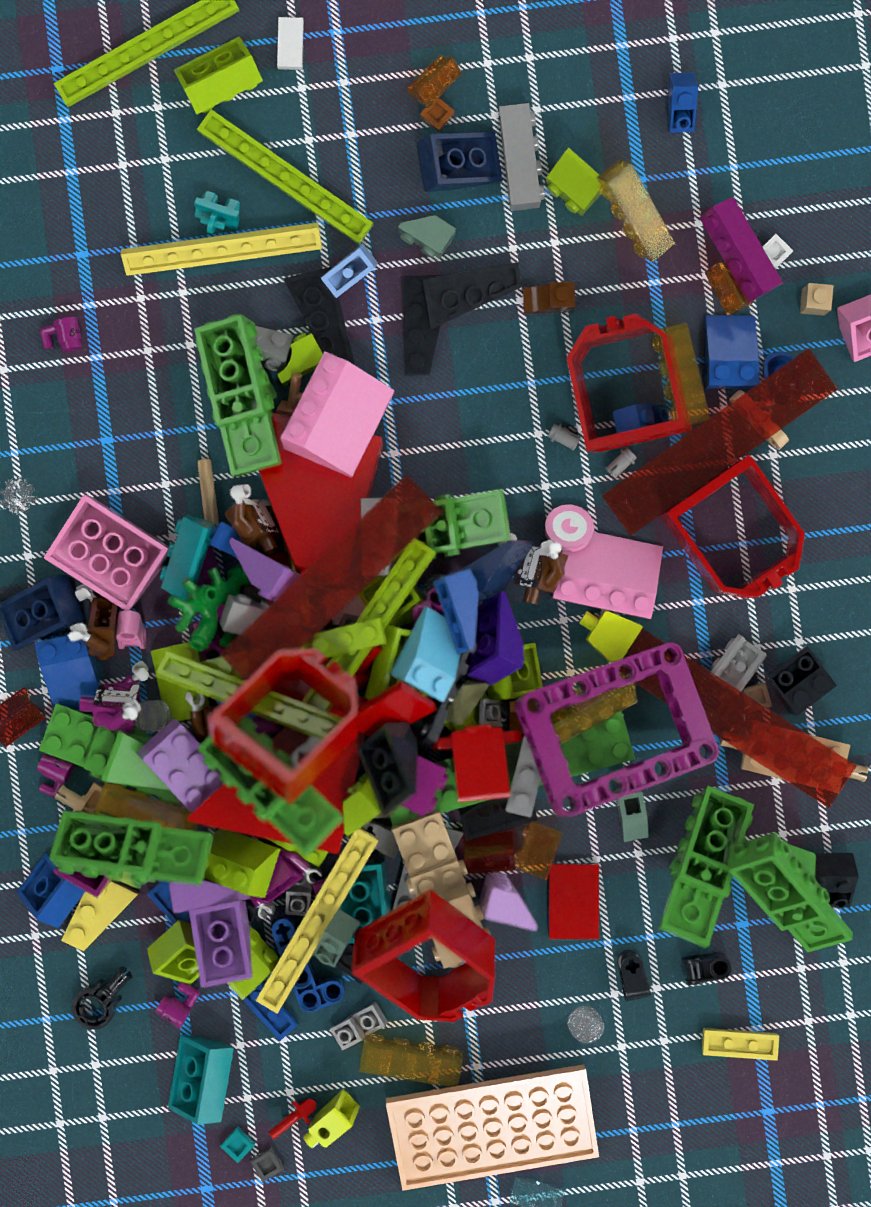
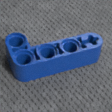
M289 915L279 916L272 926V935L280 956L283 955L298 929L295 920ZM281 923H283L284 926H289V929L287 931L289 939L286 942H284L286 939L285 931H279ZM309 959L304 968L308 978L305 980L298 979L293 987V991L300 1008L306 1012H314L339 1002L344 996L345 982L341 977L335 975L318 981ZM330 984H336L339 986L340 992L338 994H331L328 992L327 987ZM313 993L317 997V1001L308 1003L305 1001L304 995Z

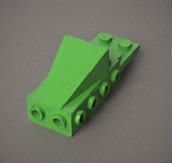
M234 314L228 316L227 319L208 322L204 326L195 328L196 346L200 352L201 368L207 382V394L213 408L212 416L216 426L221 429L231 476L238 477L282 464L271 417H274L272 409H274L273 399L277 398V393L261 365L263 354L261 348L256 344L255 336H257V329L254 322L241 314Z
M503 489L451 498L450 494L436 496V501L428 502V499L414 500L413 505L405 506V503L397 504L398 560L413 538L434 550L436 554L444 553L445 557L459 555V550L511 540ZM361 527V531H360L361 542H362V527Z
M56 703L39 751L84 767L83 769L90 771V776L99 778L102 781L111 782L123 788H126L127 785L137 788V793L144 796L154 794L160 797L159 801L169 805H173L174 802H180L172 791L136 754L138 750L153 738L146 734V730L134 726L133 732L122 730L110 731L105 727L94 725L92 715Z
M247 716L236 725L239 730L289 770L293 771L295 769L288 764L291 760L289 756L281 749L276 752L271 747L274 742L264 732L259 736L254 731L257 726ZM211 735L197 748L205 756L202 761L212 771L217 768L222 773L219 778L229 788L234 785L239 790L236 795L246 805L251 802L256 807L253 812L263 822L269 819L306 857L344 819L311 785L289 805L212 743Z
M707 786L700 793H696L691 804L694 807L693 814L688 816L684 829L687 830L686 836L680 840L677 853L669 866L671 868L670 875H672L670 884L672 886L658 929L704 948H707L710 944L723 898H727L732 889L731 880L733 875L728 870L730 847L746 842L745 833L751 825L753 819L751 814L754 804L742 798L734 797L722 792L718 788Z
M63 811L49 860L62 873L73 874L74 871L93 878H96L98 875H105L108 879L121 881L135 888H141V884H146V881L156 882V880L201 886L213 835L211 833L162 827L159 822L152 820L144 822L129 817L114 818L106 814L92 815L83 811Z
M776 832L731 846L728 859V870L779 929L781 931L788 929L807 952L853 940L851 929L829 905L827 890L822 888L815 879L816 855L813 852L787 844Z

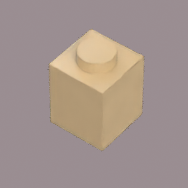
M808 283L802 288L800 313L824 316L831 311L834 285Z

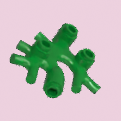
M240 562L236 567L229 569L227 573L228 580L226 581L222 580L217 567L209 569L207 572L212 581V586H197L189 577L184 579L182 585L189 591L188 600L174 595L169 597L168 604L182 611V617L175 626L179 632L186 630L196 612L201 613V621L190 636V645L194 649L202 651L211 643L218 627V607L226 604L228 595L237 597L241 586L251 584ZM228 631L224 633L220 640L222 646L228 647L236 636L243 650L252 646L249 637Z

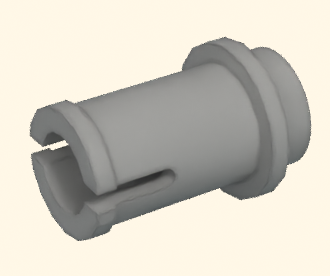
M555 423L547 436L551 438L552 442L555 440L573 451L581 438L562 428V424L557 425Z
M628 448L621 449V454L605 467L615 479L630 464H635L634 460L637 457Z

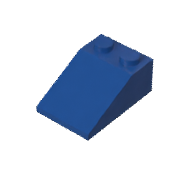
M705 315L704 390L756 389L759 386V352L755 316Z
M68 635L35 642L39 666L53 708H55L56 703L80 710L81 696L95 697L98 685L101 684L95 655L89 654V646L83 643V639L71 641Z

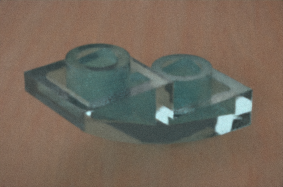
M516 1177L509 1202L522 1207H562L566 1189L537 1180Z

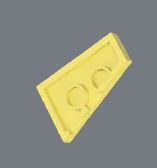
M111 880L98 898L85 892L61 941L84 951L130 904L139 892L114 880Z

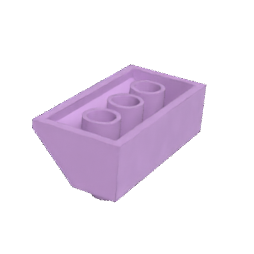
M495 871L492 872V875L486 874L479 899L484 917L536 931L537 925L510 879L507 878V875Z

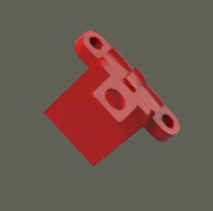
M491 725L465 727L462 731L451 732V737L437 739V742L432 745L433 751L452 750L458 803L510 797L504 744L522 742V732H503L502 727L491 728Z

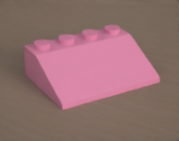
M324 352L281 436L283 448L352 478L394 394V390L352 363Z
M83 495L47 551L44 559L125 611H130L168 559L169 546L92 496Z
M594 532L591 542L585 548L577 552L561 550V553L568 555L564 567L565 575L558 583L555 592L552 593L551 599L651 619L657 594L663 547Z

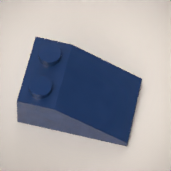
M495 132L429 134L417 142L425 192L448 191L503 181Z
M510 540L455 573L471 569L472 575H474L477 581L478 603H484L506 588L532 548L533 543L531 540Z
M67 575L46 578L0 603V619L13 651L22 649L65 631L70 626L85 621Z

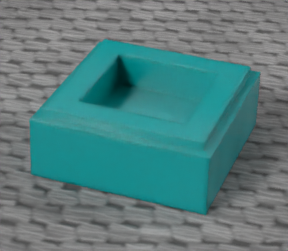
M237 1126L220 1144V1147L239 1163L255 1146L256 1142Z

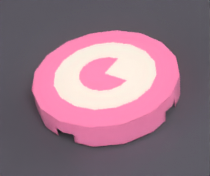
M561 505L554 508L548 514L545 522L546 538L552 540L553 543L558 542L561 544L562 551L570 550V552H577L585 548L591 542L594 533V521L590 514L583 508L575 505Z

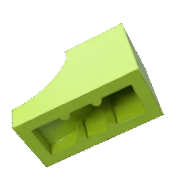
M303 333L293 339L294 343L290 344L292 349L291 359L286 368L277 374L283 386L291 383L293 373H298L303 377L316 370L323 353L312 333L309 335Z

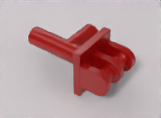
M381 645L371 648L352 676L355 678L357 692L363 690L369 683L371 671L368 668L382 651Z
M306 1098L297 1104L293 1100L291 1104L296 1110L289 1115H285L281 1122L268 1131L272 1139H276L301 1118L306 1124H309L310 1120L307 1116L315 1111L316 1102Z

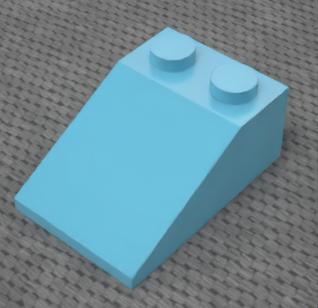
M426 606L424 607L390 673L396 679L444 702L455 680L460 658L444 616Z

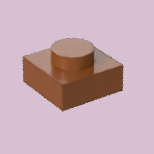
M435 95L420 113V117L437 132H440L455 114V111Z

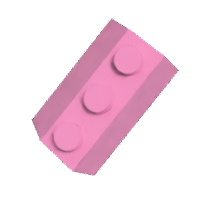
M868 295L837 308L839 328L854 362L871 356V295Z

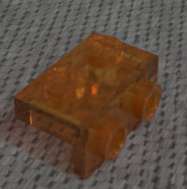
M440 55L406 91L413 99L429 108L462 72L453 57L448 56L445 58Z
M725 262L716 263L704 272L727 316L754 303V301L748 303Z
M531 821L530 826L527 825L522 835V839H524L523 846L516 851L514 857L515 868L547 881L563 833Z

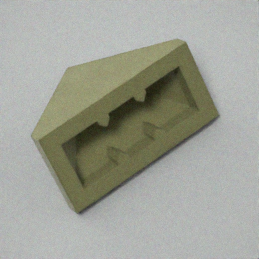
M467 679L453 702L448 706L447 710H449L445 721L462 725L489 687L488 684Z

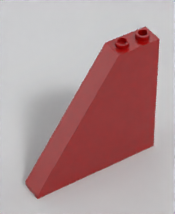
M273 413L274 417H271L282 464L262 469L258 472L296 572L301 577L309 580H314L316 577L324 579L326 583L331 585L346 584L361 531V499L370 497L383 448L382 437L373 435L351 478L285 450L281 436L291 417Z
M356 695L357 706L367 701L365 697ZM332 706L328 712L341 718L345 714L335 706ZM285 727L272 739L274 744L271 747L276 752L281 749L287 756L291 757V754L311 736ZM358 730L357 737L311 783V786L343 817V802L350 795L348 792L349 788L355 783L360 761L357 747L364 742L365 735ZM300 752L297 753L299 755V758L296 760L297 763L300 764L308 755H301ZM224 783L188 816L189 822L293 844L269 819L263 822L253 812L256 807L251 802L246 805L236 795L239 790L234 785L229 788ZM344 819L315 849L339 854L344 832Z

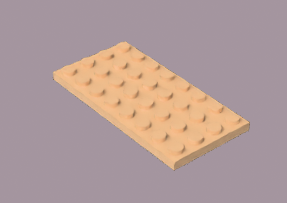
M584 1064L386 1098V1107L402 1190L599 1157Z

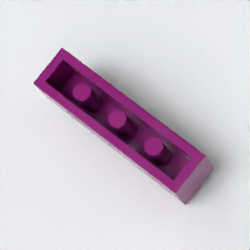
M734 197L713 206L699 217L748 303L768 294L783 283Z

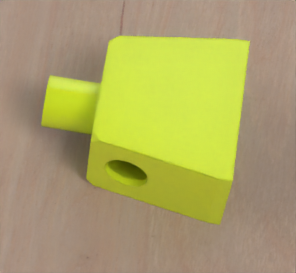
M606 610L602 612L599 618L586 611L579 624L590 630L585 640L610 663L623 659L643 628L640 624Z
M344 1089L314 1116L308 1128L309 1132L304 1135V1140L309 1147L314 1148L320 1143L326 1148L353 1126L360 1105Z

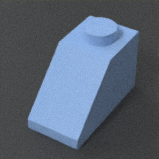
M362 243L323 275L321 279L337 298L375 269L378 262Z

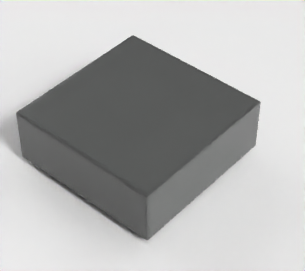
M272 1146L250 1159V1163L262 1182L278 1174L285 1167Z

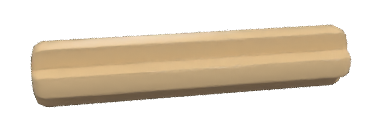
M208 458L200 459L197 463L204 520L216 523L219 526L212 462Z

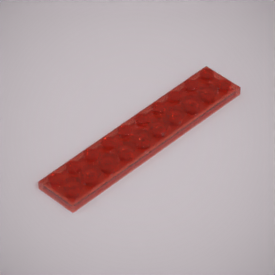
M808 348L607 491L602 497L631 536L835 392L838 388Z
M406 475L220 655L247 681L277 651L302 649L427 529L443 511Z
M642 628L623 659L666 643ZM664 651L665 660L670 662V654ZM684 655L712 733L824 806L830 808L857 766ZM620 667L619 673L626 677L625 669ZM657 674L635 682L667 703Z

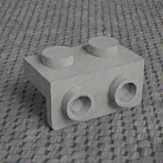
M256 326L257 336H255V339L263 354V360H261L262 367L272 371H283L287 366V359L291 350L290 344L293 343L294 335Z
M740 634L727 643L726 652L721 659L717 658L711 666L712 671L710 672L714 680L736 695L741 693L767 657L765 652L746 641Z

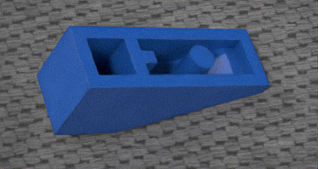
M467 569L433 581L458 654L473 650L475 644L479 592L477 590L476 578L472 575L471 569Z

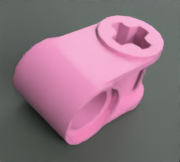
M126 610L118 613L116 639L119 649H124L125 647L146 648V628L143 626L141 615L135 611Z

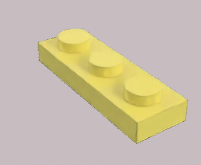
M703 1028L701 1051L703 1055L778 1061V1033Z

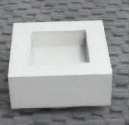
M777 234L763 246L775 269L793 252Z

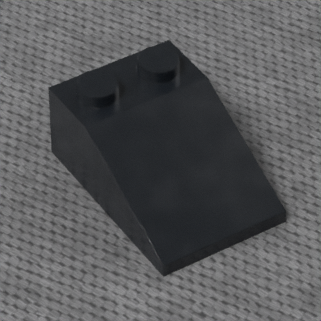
M409 722L385 723L357 747L383 817L389 816L417 793L418 744Z

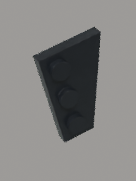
M508 798L480 802L460 816L466 841L536 822L538 818L535 807H533L531 817L507 812Z

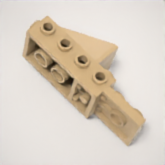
M436 810L425 814L424 817L420 816L393 826V834L409 873L410 879L406 880L410 894L416 893V896H419L431 889L490 934L489 928H483L480 920L485 919L480 904L475 906L472 898L476 897L471 882L466 883L464 875L468 874L464 861H458L440 811ZM433 938L435 946L432 947L435 960L436 962L441 960L444 969L447 967L455 968L463 964L464 961Z

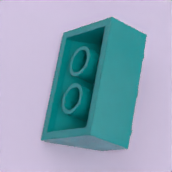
M189 514L185 515L183 519L179 518L175 527V533L178 534L176 542L170 544L167 556L171 558L168 566L163 567L160 575V580L163 581L162 589L181 599L188 600L189 591L182 585V582L189 577L197 585L211 542L209 535L216 523Z
M386 860L366 862L339 908L360 922L356 931L391 912ZM355 933L349 944L354 943Z
M180 1035L168 1109L197 1125L221 1122L234 1048L219 1040Z

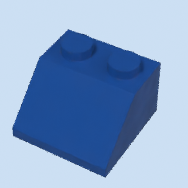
M45 853L16 893L36 920L59 928L85 891L53 873L57 866L49 860L50 854Z

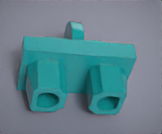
M206 191L202 198L196 197L194 202L196 207L195 217L200 218V223L208 225L207 233L213 234L216 228L224 230L225 227L237 231L239 227V201L230 198L227 199L225 206L217 204L218 196L209 191Z

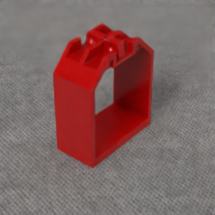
M636 314L624 316L623 321L616 316L606 318L607 325L599 326L598 323L585 326L569 352L567 362L586 451L599 453L692 431L674 342L670 335ZM654 332L662 339L678 419L597 438L582 368L584 358L592 347Z
M751 455L742 458L660 515L714 593L747 599L758 598L766 591L781 586L783 584L781 581L782 577L785 575L789 576L799 569L805 533ZM743 472L787 534L788 543L784 556L736 589L723 585L677 517Z
M315 648L277 651L208 717L212 743L289 805L357 737L358 711L355 678L346 671L341 675L342 667L335 661L325 668L320 664L325 659V655ZM303 680L315 692L337 709L343 711L347 716L291 771L239 730L236 725L281 681Z
M429 889L355 932L351 973L417 1020L455 1022L463 1017V1012L459 1009L464 1007L473 1011L479 1005L483 1007L492 1002L495 981V938L433 890ZM432 937L466 963L451 970L444 977L421 976L399 960L397 956Z

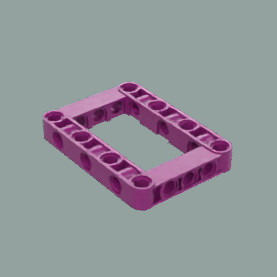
M666 643L520 696L515 704L518 718L554 814L560 817L575 816L714 762L719 755V748L689 671L683 650L676 643ZM664 651L670 654V662L665 660ZM620 667H623L626 671L625 679L619 675ZM657 674L683 745L578 785L573 784L567 767L569 764L568 760L564 759L558 740H560L559 735L555 734L549 718L551 712ZM574 683H577V684L580 685V687H581V694H580V695H577V694L574 693V691H573V684H574ZM528 699L535 703L534 712H530L527 709L526 703ZM700 746L705 749L704 758L699 754ZM656 762L661 766L660 775H657L654 771ZM611 779L616 783L614 793L610 791L608 786ZM564 797L570 800L569 810H565L562 806Z

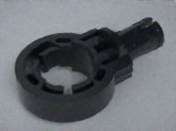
M120 967L99 991L97 989L104 983L103 979H100L95 985L86 986L76 995L72 1003V1014L79 1025L86 1029L97 1030L105 1027L116 1013L117 1004L121 1001L122 997L118 995L112 1003L110 1001L133 978L130 971L123 978L121 977L127 968ZM82 996V997H84V998L81 1000V1002H80L81 1005H80V1007H79V1000H80V997ZM86 999H96L102 1004L104 1014L99 1019L97 1016H91L85 1010L83 1003Z

